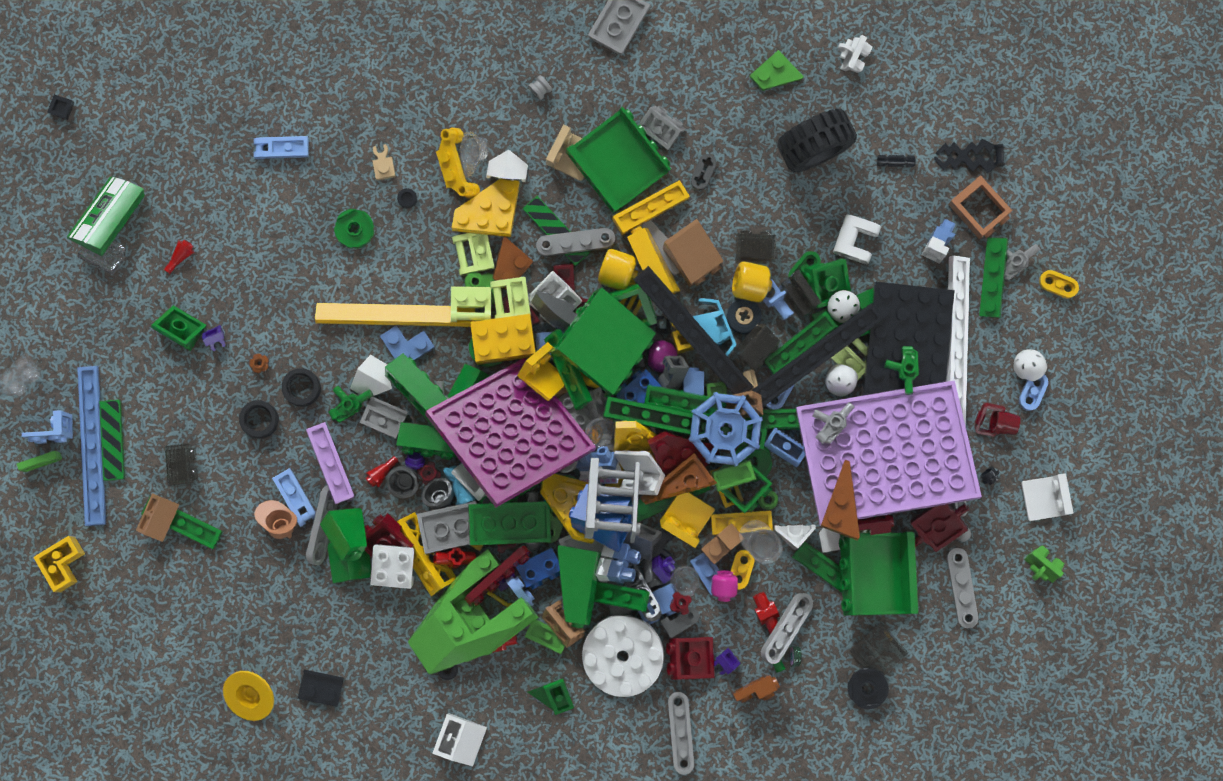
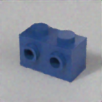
M646 369L643 372L639 370L631 377L633 379L628 385L624 383L616 398L644 404L647 385L662 386Z
M553 548L530 558L525 564H519L516 567L526 588L531 587L532 590L543 585V580L549 578L551 581L560 576L559 560Z

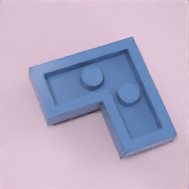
M397 325L380 335L395 359L404 353L408 358L411 357L416 361L435 348L424 331L408 341Z

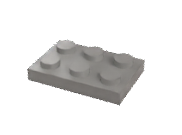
M608 0L590 30L588 38L622 56L650 9V4L643 0Z
M477 501L417 514L425 554L469 545L468 504H477Z

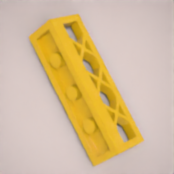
M415 512L398 520L397 522L402 526L400 532L414 544L412 547L414 548L413 569L430 596H433L450 585L456 576L447 565H434L431 562L429 554L434 555V552L425 554L424 547L418 542L419 537L421 538V533ZM412 520L416 526L415 530L410 529L406 522ZM440 571L446 573L449 578L448 581H443Z

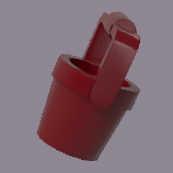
M984 403L981 410L978 411L974 428L976 433L995 437L996 434L1016 435L1020 428V416L1005 411L1006 408L1004 406ZM987 409H992L989 430L980 428L985 419Z

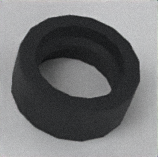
M296 368L285 375L282 381V393L284 398L291 404L298 407H306L318 399L321 393V383L312 371L305 368ZM298 376L308 377L313 384L312 393L305 399H297L290 392V384Z
M253 400L241 409L239 424L247 435L256 439H264L276 431L279 424V415L270 403L263 400ZM263 408L269 412L271 422L266 429L255 431L249 427L247 417L253 409Z

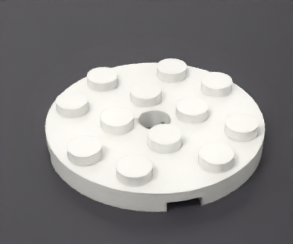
M615 615L600 621L590 631L584 642L582 660L586 674L596 687L613 696L629 697L644 692L656 681L663 666L664 650L657 632L647 622L631 615ZM623 650L628 653L627 661H621L618 658L619 651Z

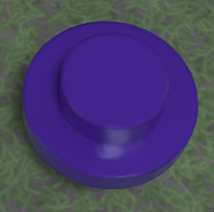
M413 452V455H407L405 465L413 470H417L425 465V459L421 453Z

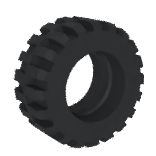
M836 108L835 110L831 109L827 112H822L794 126L779 138L777 147L788 170L796 173L814 168L843 153L856 142L857 134L846 112Z

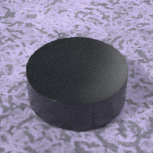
M405 188L398 193L397 201L401 207L409 209L416 205L417 195L412 189Z

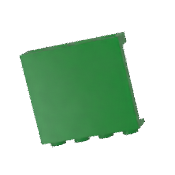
M623 106L617 113L576 144L569 146L565 152L613 214L671 170L669 167L671 164L668 159L658 153L657 145L654 141L648 140L645 136L646 131L641 125L637 126L633 120V114L628 109L625 110Z
M601 287L592 293L551 353L555 357L563 356L606 392L603 396L606 398L611 395L615 396L621 390L622 386L620 384L632 374V367L641 361L643 351L653 344L654 340L652 338L656 333Z
M914 532L875 535L859 533L858 541L840 534L839 548L841 549V559L839 565L842 572L840 586L843 595L841 602L843 616L918 614Z

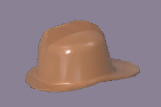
M274 500L265 501L259 504L254 513L255 520L272 537L276 539L286 537L290 539L292 537L293 530L297 524V516L284 504Z

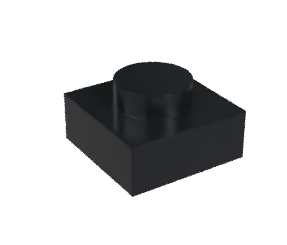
M54 94L47 113L68 121L74 102Z

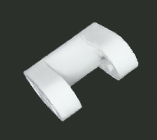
M845 215L833 253L862 264H869L872 254L866 250L854 247L858 232L878 237L881 226L853 215Z

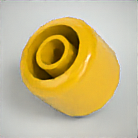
M609 249L604 257L598 282L601 285L616 290L627 288L631 281L635 282L633 278L638 274V271L635 270L637 259L632 255L615 249Z
M740 262L733 277V296L739 299L762 302L772 287L769 268L759 264Z

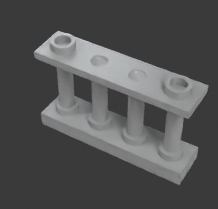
M591 458L584 538L593 539L594 531H598V529L630 532V543H634L635 536L640 534V523H637L639 483H642L643 471L639 470L640 462H636L634 472L602 469L599 466V458ZM601 477L633 480V489L607 487L597 483ZM600 494L632 497V506L601 504L600 501H596V498ZM599 512L631 515V524L599 521V519H595V514H599Z

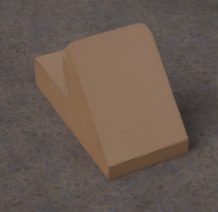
M731 523L701 550L715 564L738 545L744 537Z

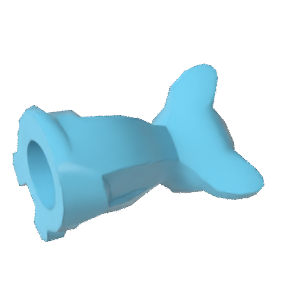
M457 466L444 468L443 471L446 478L452 482L457 498L455 504L460 505L475 500L476 498L451 473Z

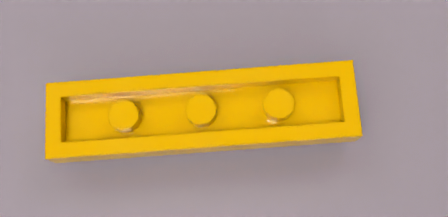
M679 180L614 215L612 220L623 235L688 200L690 196Z

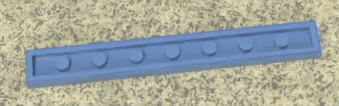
M99 366L77 367L85 526L106 525L99 402Z

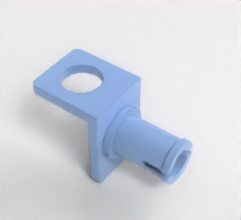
M772 280L775 294L771 298L765 297L763 301L768 308L774 306L783 320H786L794 312L784 300L786 291L781 292Z

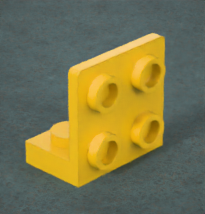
M548 342L525 361L517 375L547 401L565 387L557 368L548 362L551 358L550 352L553 349V346Z
M689 492L677 495L660 519L661 528L696 548L700 542L698 535L715 509Z

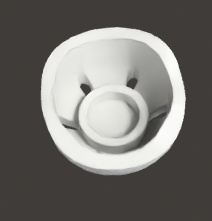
M838 291L828 302L830 316L840 323L846 322L860 310L859 299L850 291Z
M1027 349L1017 354L1013 367L1018 377L1029 381H1036L1045 374L1047 363L1040 352Z
M836 364L827 372L825 380L827 389L833 395L846 396L854 391L858 381V374L854 369L846 365Z

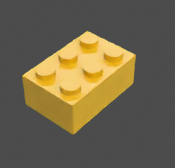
M530 314L470 322L477 365L530 358L536 352Z

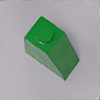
M361 508L328 511L320 526L341 561L358 560L367 547Z

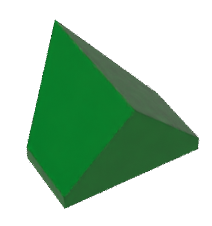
M564 678L527 692L551 708L555 715L574 708Z

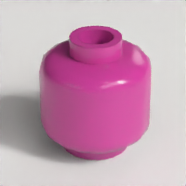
M722 570L712 577V595L718 597V601L728 602L730 598L737 595L738 578L733 575V572Z

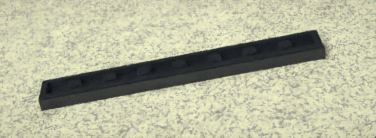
M649 266L633 278L733 394L748 392L754 387Z
M872 303L751 391L761 395L762 407H764L883 320L882 316Z

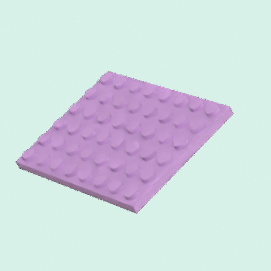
M955 380L913 387L912 395H905V389L796 407L820 526L845 460L850 461L857 519L975 500L982 497ZM848 402L853 404L855 408L846 417L847 426L831 444H822L815 438L826 424L812 417L815 409L830 416L833 411L840 412Z

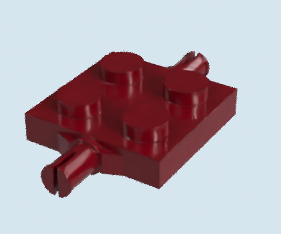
M966 503L956 510L950 507L949 504L929 507L913 518L911 525L918 533V536L915 537V548L922 542H925L937 552L967 532L968 526L961 519V515L970 510Z

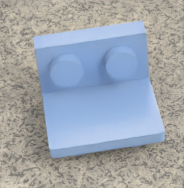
M62 410L53 411V416L50 419L53 431L22 433V437L28 439V442H34V444H46L47 440L54 441L55 443H65L67 439L73 438L72 414Z

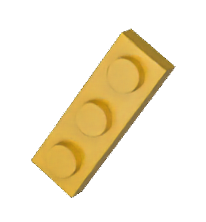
M771 511L711 515L712 535H718L731 523L740 533L773 531Z

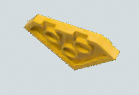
M499 179L455 209L452 231L511 237L520 182L517 180Z
M637 421L615 422L613 452L623 450L647 451L656 461L647 440L657 434Z
M558 474L543 480L540 493L572 539L592 544L595 540L584 538L585 534L574 529L569 518L571 508L575 507L579 492L583 491L588 482Z

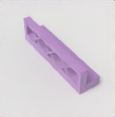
M324 422L306 429L334 504L352 501L354 494L326 423Z

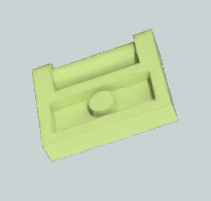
M466 233L452 237L458 254L460 276L468 275L471 272L495 269L488 235ZM464 241H469L474 266L468 267Z
M526 277L490 282L495 300V319L525 314L531 315ZM502 287H507L510 313H504Z
M451 287V322H457V320L491 319V287ZM457 308H485V313L457 312Z
M859 338L854 340L852 343L866 356L867 346ZM848 346L831 357L836 364L846 365L854 369L858 374V380L865 373L866 360L863 362Z

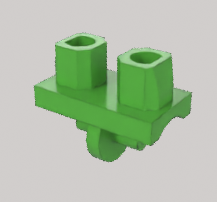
M1040 546L1032 551L1024 560L1031 565L1029 569L1034 572L1032 579L1036 581L1040 577L1044 581L1048 579L1053 583L1064 574L1062 572L1064 563L1057 558L1053 559L1052 562L1046 559L1049 550L1044 546Z

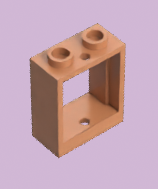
M981 175L948 204L979 240L983 236L987 239V237L996 231L994 227L998 223L1002 226L1010 219L1008 215L1012 212L1011 208ZM979 188L1003 212L984 229L961 205Z

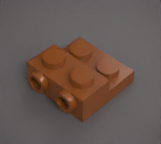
M766 674L731 694L735 701L740 700L742 703L753 698L752 693L755 694L757 699L762 698L765 701L775 696L774 691L779 689L780 685L775 677Z

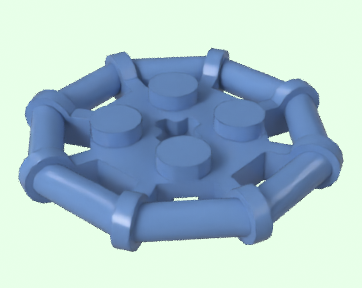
M714 392L709 399L692 410L689 442L694 444L706 459V463L728 464L736 467L752 452L760 448L759 438L761 421L763 419L745 399L746 396ZM721 402L737 405L735 409L722 408ZM716 403L718 410L709 417L703 414ZM741 407L752 420L746 421L739 413ZM700 418L706 420L705 433L699 435ZM725 423L732 429L727 435H724L723 431L720 430ZM753 424L752 437L749 440L746 438L747 425ZM706 437L712 444L713 449L711 452L702 443L701 438ZM743 442L747 443L748 446L736 455L734 449ZM718 449L729 450L731 457L715 455Z

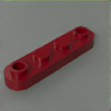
M525 545L520 547L477 585L464 599L469 606L472 604L475 606L479 605L485 599L483 596L489 591L490 593L495 591L500 586L499 582L503 578L507 579L515 572L514 568L519 564H525L530 559L528 556L531 553Z

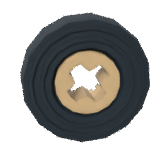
M738 299L729 306L726 318L730 328L736 333L749 334L759 327L762 320V312L754 301ZM744 311L748 312L747 316L750 317V319H745L744 321H741V316L739 315V313L743 314Z

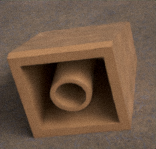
M697 219L664 242L663 250L690 287L694 284L696 287L706 280L705 276L710 273L714 275L722 269L723 259Z

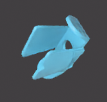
M700 298L699 303L717 306L718 311L693 317L718 346L730 339L732 346L726 352V355L729 357L737 344L719 300Z

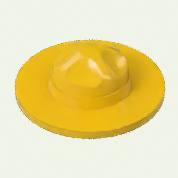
M238 671L226 679L223 686V696L228 707L237 716L250 721H258L270 714L274 706V695L269 684L262 677L250 671Z

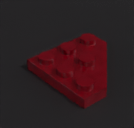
M664 431L647 440L657 464L665 474V477L694 453L705 467L710 465L705 462L706 459L694 444L689 442L690 436L683 434L678 436L673 435L672 432ZM706 439L705 441L701 440L702 443L706 446V448L711 452L713 446L708 441V439Z

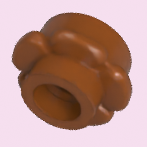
M255 354L253 359H250L249 365L255 373L265 372L269 367V359L265 355Z

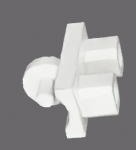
M861 35L860 38L855 37L853 41L847 39L846 44H839L838 49L842 52L840 58L844 59L841 70H851L856 73L863 70L865 63L859 60L858 57L860 54L866 57L872 50V46L865 42L867 37Z

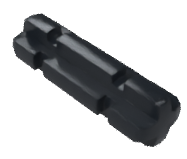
M904 155L877 156V166L904 167L906 165V167H914L916 163L914 155H907V157Z

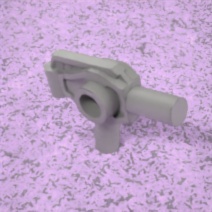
M1037 244L1025 252L1018 250L1013 253L1009 249L1007 250L1008 260L1006 262L1005 280H1010L1028 267L1029 258L1040 251Z
M848 402L840 412L833 411L830 416L815 409L812 417L826 423L815 438L822 444H831L847 426L846 417L855 408L854 405Z

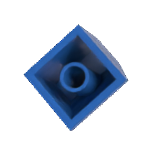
M588 484L585 485L583 491L579 492L575 507L571 508L569 513L572 527L585 534ZM600 494L596 498V501H600L601 504L632 506V498ZM608 512L595 514V519H599V521L631 524V515ZM598 529V531H594L593 539L619 552L628 532Z

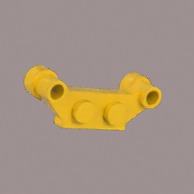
M453 127L443 129L441 131L442 140L436 154L446 188H452L460 196L471 199L480 193V188L476 183L466 182L455 144L463 140V131L460 128Z

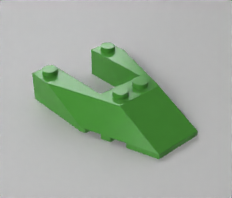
M488 549L471 561L444 590L408 641L430 675L454 667V665L472 661L480 656L491 654L539 618L528 601L522 597L493 619L489 618L480 604L469 606L464 600L477 585L501 565L496 555Z

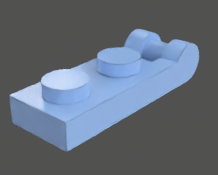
M308 136L254 138V146H256L254 159L309 157ZM268 145V151H263V146Z
M291 468L272 478L289 509L297 516V522L300 527L305 525L306 521L311 518L315 519L316 511ZM305 507L308 512L301 515L299 510Z

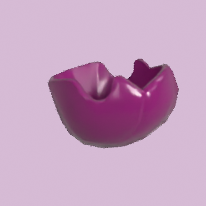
M661 340L655 342L648 350V365L654 371L663 373L665 369L663 364L664 357L678 356L676 348L668 341Z

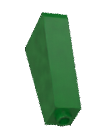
M558 545L565 622H571V627L583 628L584 625H590L598 580L595 573L602 552Z

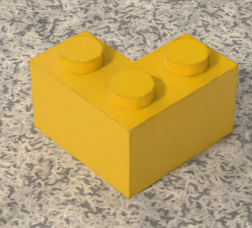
M67 536L33 558L53 592L61 593L78 582L68 564L85 555L76 537Z

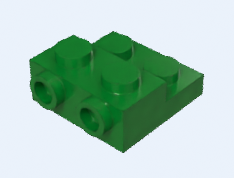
M841 258L826 264L818 263L804 268L805 273L802 275V278L804 277L816 297L810 303L806 299L807 303L812 305V307L821 308L827 306L830 298L838 291L846 290L851 292L846 259Z

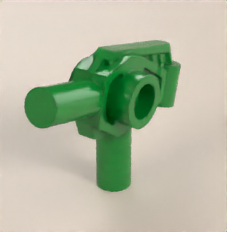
M902 346L901 363L886 360L884 367L899 371V378L905 382V395H912L913 380L919 375L918 351L914 350L913 346Z
M336 386L333 392L341 402L337 407L328 411L332 421L335 420L340 423L361 410L362 403L373 397V393L369 389L359 396L354 393L347 396L339 386Z

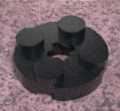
M865 667L853 673L848 682L849 697L857 706L863 709L879 707L886 700L889 693L887 678L882 671L875 668ZM866 683L874 686L871 693L863 690V686H866Z

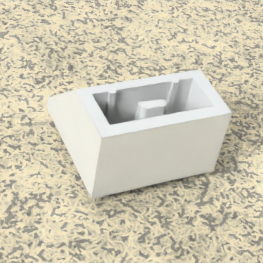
M448 713L433 754L451 761L473 766L487 727Z

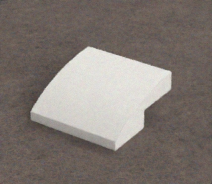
M554 271L528 295L529 304L533 308L535 307L531 301L537 290L568 301L570 304L575 305L574 309L582 302L581 298ZM540 314V316H541L546 322H548L552 327L556 328L555 326H553L549 321H547V320Z

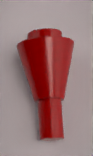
M185 239L183 242L178 240L171 260L164 270L171 274L178 264L195 252L192 249L194 246Z
M393 456L385 464L366 472L367 477L365 480L370 486L379 488L390 472V469L399 462L398 459Z

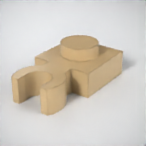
M384 144V151L382 153L377 152L376 146L373 147V152L378 157L377 160H372L376 180L396 177L392 157L386 158L389 151L386 144Z

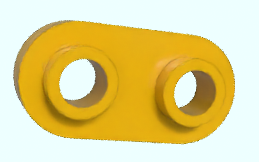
M1053 270L1045 271L1039 278V285L1042 289L1063 298H1072L1079 291V285L1075 279ZM1046 278H1050L1052 284H1047ZM1065 285L1070 286V292L1065 291Z
M741 550L736 553L730 570L733 572V575L742 577V582L738 583V590L747 586L753 569L754 555L748 550ZM742 556L747 557L748 562L746 564L741 563L740 558Z

